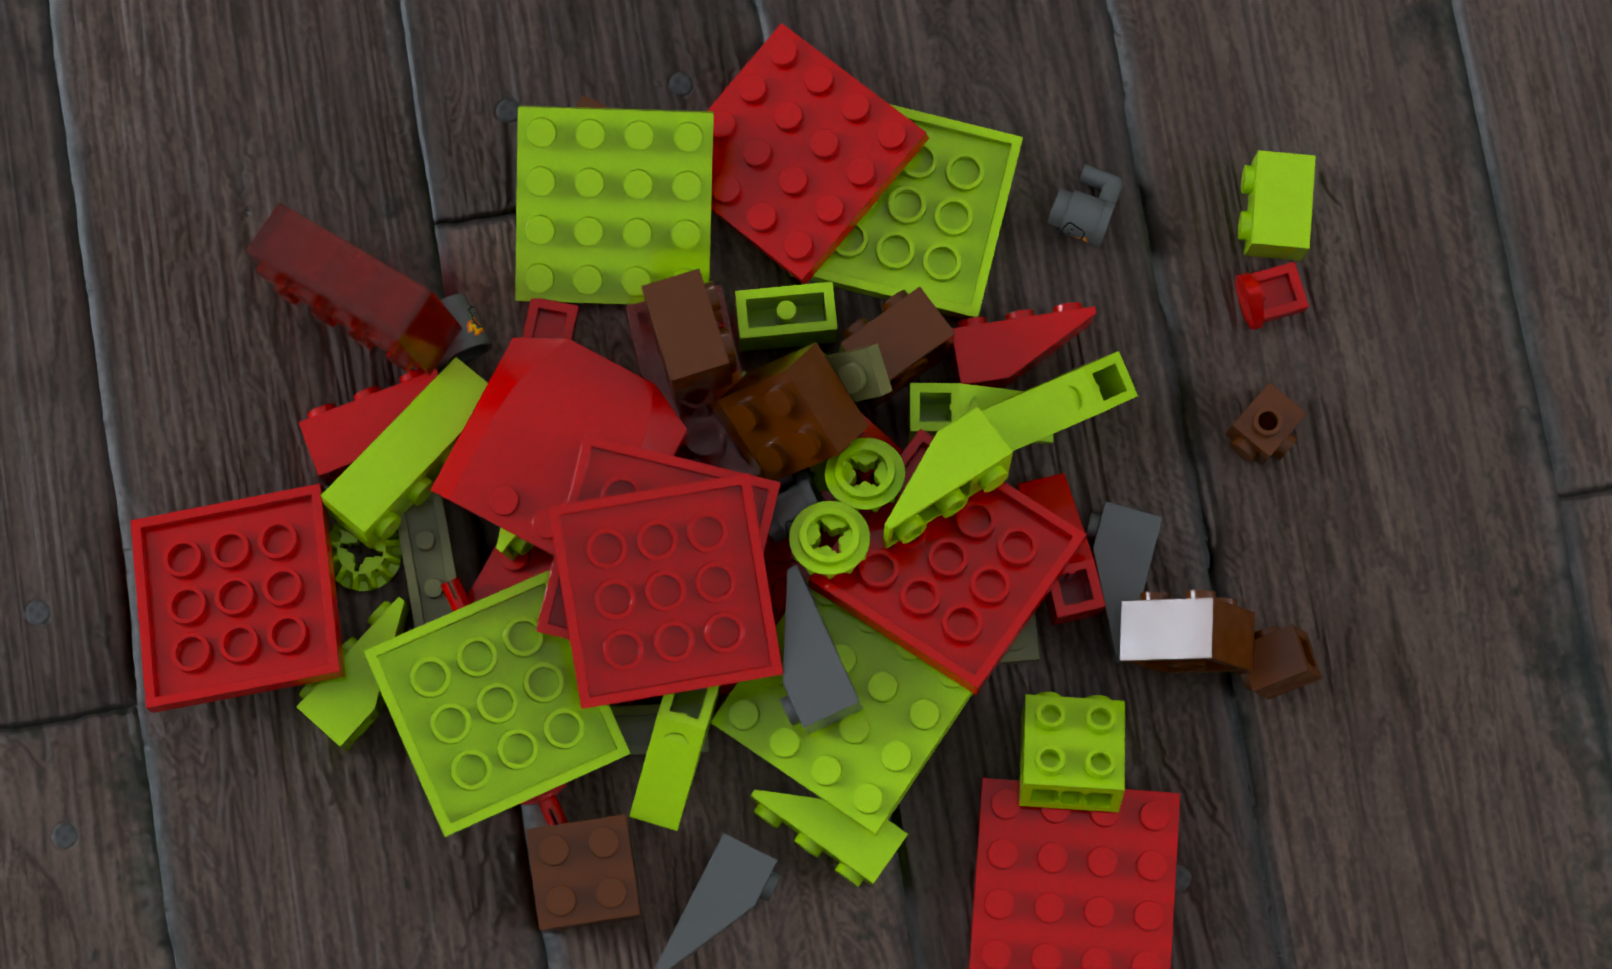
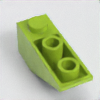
M1117 351L982 410V412L1010 449L1015 451L1105 412L1138 395L1120 352Z
M910 383L907 395V443L911 442L920 429L935 437L939 430L976 407H979L982 411L1024 391L962 383ZM1053 434L1031 444H1053Z
M976 407L936 433L885 523L882 543L886 549L898 541H901L903 544L913 541L927 528L926 524L940 515L948 518L956 514L967 504V498L981 489L984 492H990L1008 478L1013 451L979 407Z
M400 597L392 604L388 600L383 602L369 617L367 622L371 627L359 640L352 637L342 645L345 677L306 684L299 694L303 700L296 707L346 752L381 714L384 699L363 651L403 634L410 608Z
M721 685L663 695L629 817L678 832Z
M754 790L750 796L751 801L757 804L753 813L775 829H778L780 824L784 823L798 833L794 842L814 857L818 858L824 852L837 861L839 864L834 871L856 887H859L863 881L872 886L908 835L888 820L876 836L820 798Z

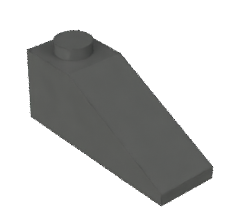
M1105 502L1100 510V514L1091 512L1085 533L1087 534L1088 542L1092 543L1090 549L1106 605L1101 613V619L1110 661L1120 665L1122 663L1120 661L1121 601L1140 600V593L1144 591L1163 517Z
M796 565L787 569L783 684L788 695L780 700L792 726L801 723L806 732L811 734L864 708L807 583Z
M723 833L654 969L675 968L753 910L759 898L769 902L782 876L774 872L777 860Z

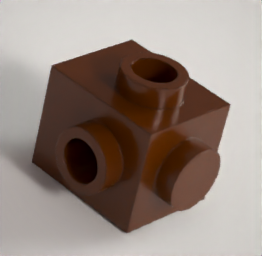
M1269 382L1233 423L1225 435L1232 440L1230 446L1236 454L1247 462L1252 463L1256 460L1263 466L1271 455L1280 461L1295 444L1298 438L1291 432L1307 413Z
M1293 624L1282 629L1273 626L1255 632L1254 672H1239L1248 690H1253V692L1268 700L1322 679L1308 634Z

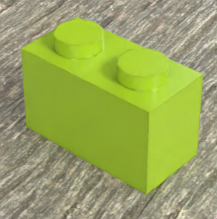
M1258 150L1251 165H1244L1241 193L1249 194L1248 210L1241 211L1238 240H1245V256L1302 261L1310 249L1315 155Z
M833 282L735 291L740 352L805 346L815 342L817 344L836 343L838 328Z

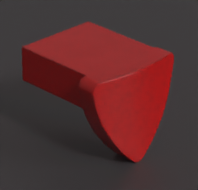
M1295 262L1251 274L1246 272L1235 276V287L1239 304L1251 330L1263 328V323L1304 312L1309 307Z
M531 298L522 338H568L573 341L580 311L579 306L547 299Z

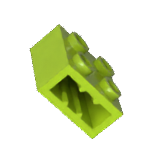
M1041 692L1036 695L1026 694L1021 714L1019 806L1119 813L1125 791V701L1111 700L1102 695L1075 698L1062 697L1054 692Z

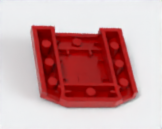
M513 337L430 491L554 556L555 549L548 506L567 503L584 434L676 456L689 431L656 384L568 338Z

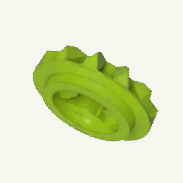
M857 438L840 455L828 459L825 468L826 486L836 502L845 503L857 511L871 509L877 513L881 506L889 502L894 503L901 488L904 487V463L899 453L886 442L874 438ZM853 468L864 473L869 472L871 469L875 470L874 481L877 486L875 484L871 485L866 481L860 485H855L857 478Z
M823 501L808 506L797 515L790 528L789 544L795 562L798 561L804 566L810 575L818 573L826 575L831 580L837 574L845 572L851 574L853 569L862 560L865 561L870 544V532L865 519L854 508L841 502ZM820 527L831 537L841 536L838 539L839 554L835 550L832 551L829 546L817 547L821 543Z
M339 523L333 525L330 536L335 580L339 584L355 591H370L382 587L395 576L402 561V551L397 531L385 541L379 539L371 547L378 554H383L382 557H366L363 564H360L359 571H356V556L345 549L344 546L360 545L361 541Z

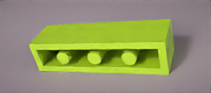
M455 357L321 495L328 514L369 549L379 539L385 541L391 537L401 524L402 519L400 517L413 504L416 506L422 504L431 495V487L488 383Z

